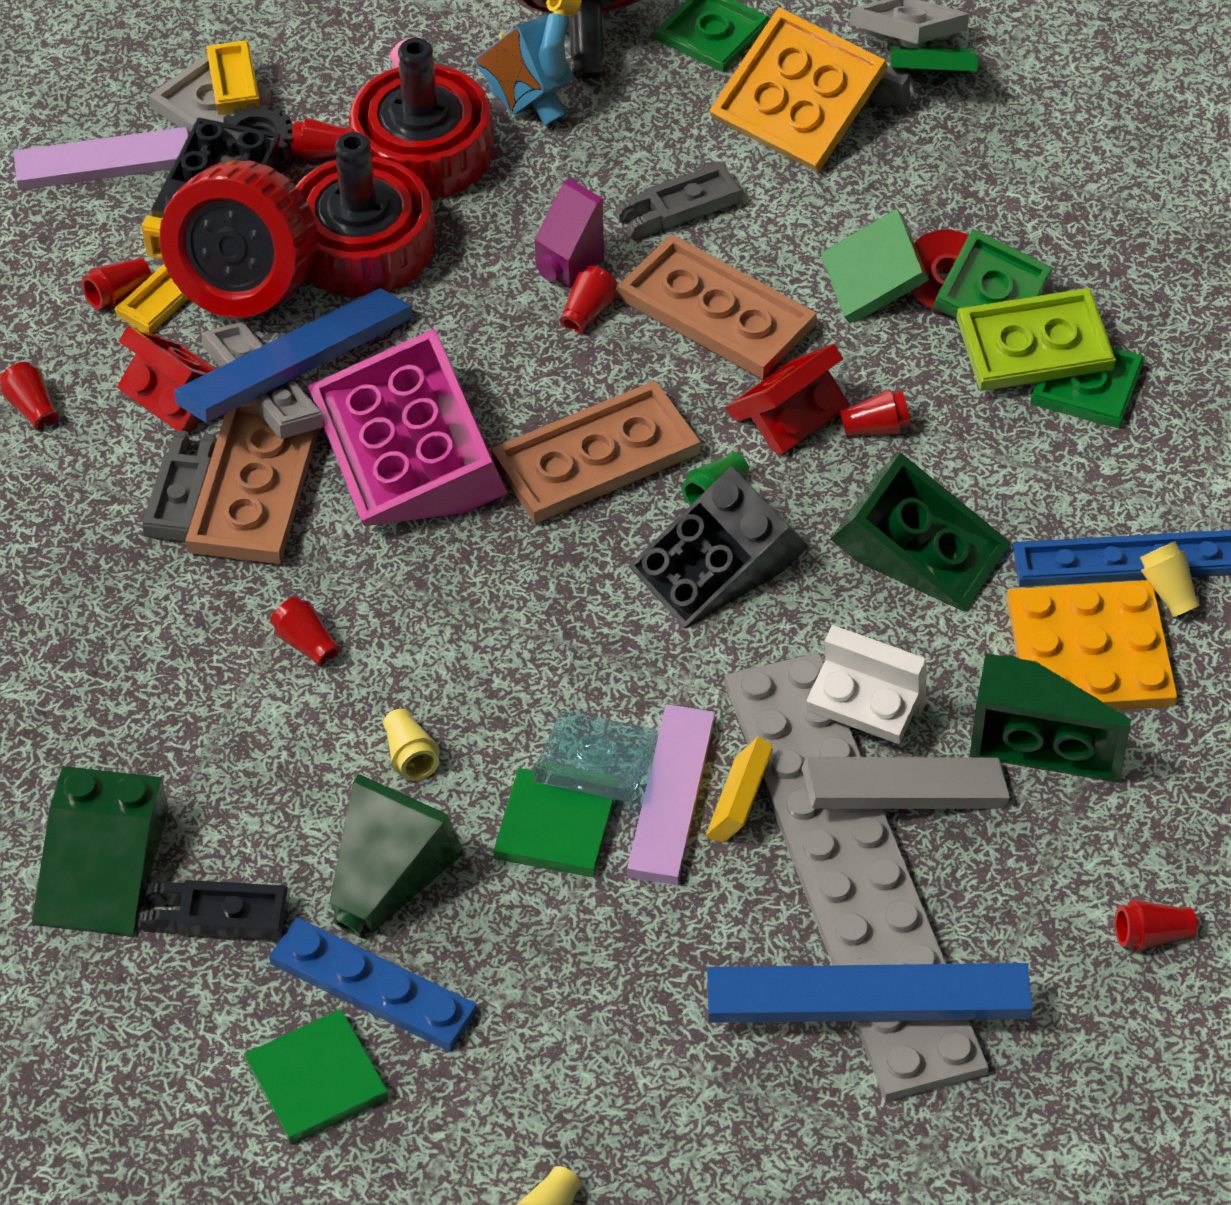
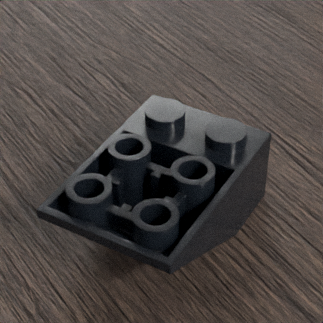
M198 117L151 208L152 216L163 218L164 210L172 200L173 195L195 175L215 164L226 163L230 160H248L273 168L281 139L280 133Z
M731 466L628 567L684 628H687L781 574L809 546Z

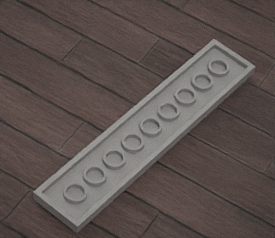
M819 652L724 675V684L747 744L749 745L759 736L773 745V751L763 775L762 783L832 965L946 964L883 809L811 808L802 770L806 757H861L848 725L806 709V700L823 666ZM969 1020L854 1021L885 1102L987 1075L988 1065Z

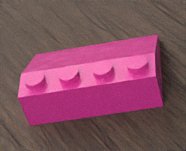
M435 328L308 386L315 405L323 413V426L364 526L462 514L508 494L456 372Z

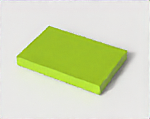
M1091 288L959 308L957 311L956 319L980 391L1114 369L1116 360Z

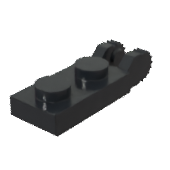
M185 880L184 883H160L159 881L157 883H148V886L145 887L143 898L145 902L156 906H180V909H159L158 911L147 909V911L140 913L138 927H140V930L150 933L176 934L179 932V935L280 941L284 936L290 898L289 889L285 885Z

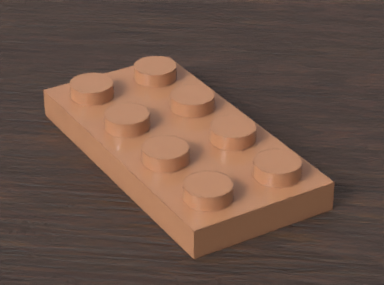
M673 234L667 237L617 286V299L761 379H764L816 326L817 313Z
M655 380L491 448V456L498 471L533 523L536 524L700 454L701 442Z
M250 402L225 413L185 540L187 553L281 564L320 428L280 439Z

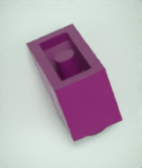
M570 178L562 183L534 239L536 268L546 280L551 282L557 280L570 288L574 284L579 272L585 271L588 266H596L604 259L603 198Z

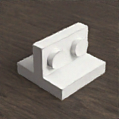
M832 625L824 641L826 660L806 700V709L900 744L912 716L919 718L926 705V658Z

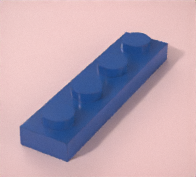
M298 917L269 955L271 965L448 1052L452 1051L477 1013L476 1003Z

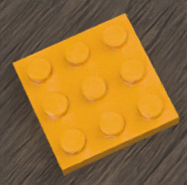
M778 7L709 112L714 120L819 173L879 83L888 66L885 59Z
M1148 580L1007 589L1006 600L1018 658L1040 663L1115 710L1176 706L1177 694L1155 592Z

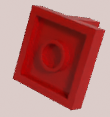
M127 325L118 342L134 352L135 356L117 388L173 429L187 431L189 434L195 429L200 419L175 404V389L216 368L177 341Z
M831 344L790 360L725 406V409L730 417L737 422L751 417L771 450L777 455L783 454L839 414L840 410L850 406L829 369L841 362L843 357L835 344Z

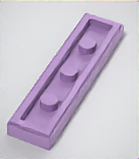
M186 127L15 150L13 152L18 190L172 169L187 139Z
M666 704L627 867V877L678 885L714 726L715 712Z

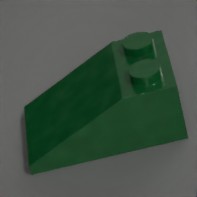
M901 452L875 474L830 538L832 542L858 563L963 612L966 611L1011 543Z
M986 653L976 701L969 757L999 758L1000 763L1120 783L1132 719L1036 661L1020 659L1013 655L1001 656Z
M62 766L49 808L32 925L134 937L144 901L145 887L149 883L169 809L162 777Z

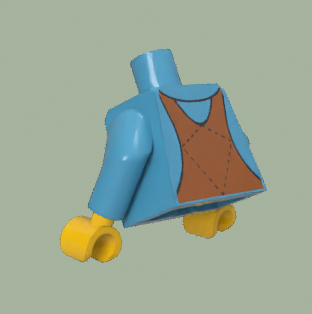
M547 0V7L553 12L552 14H544L517 25L508 33H501L498 41L494 42L492 46L473 59L489 82L491 93L504 103L509 112L517 114L534 106L544 126L567 115L556 94L558 90L571 82L573 78V73L565 54L564 39L569 22L565 16L573 17L580 9L581 0Z

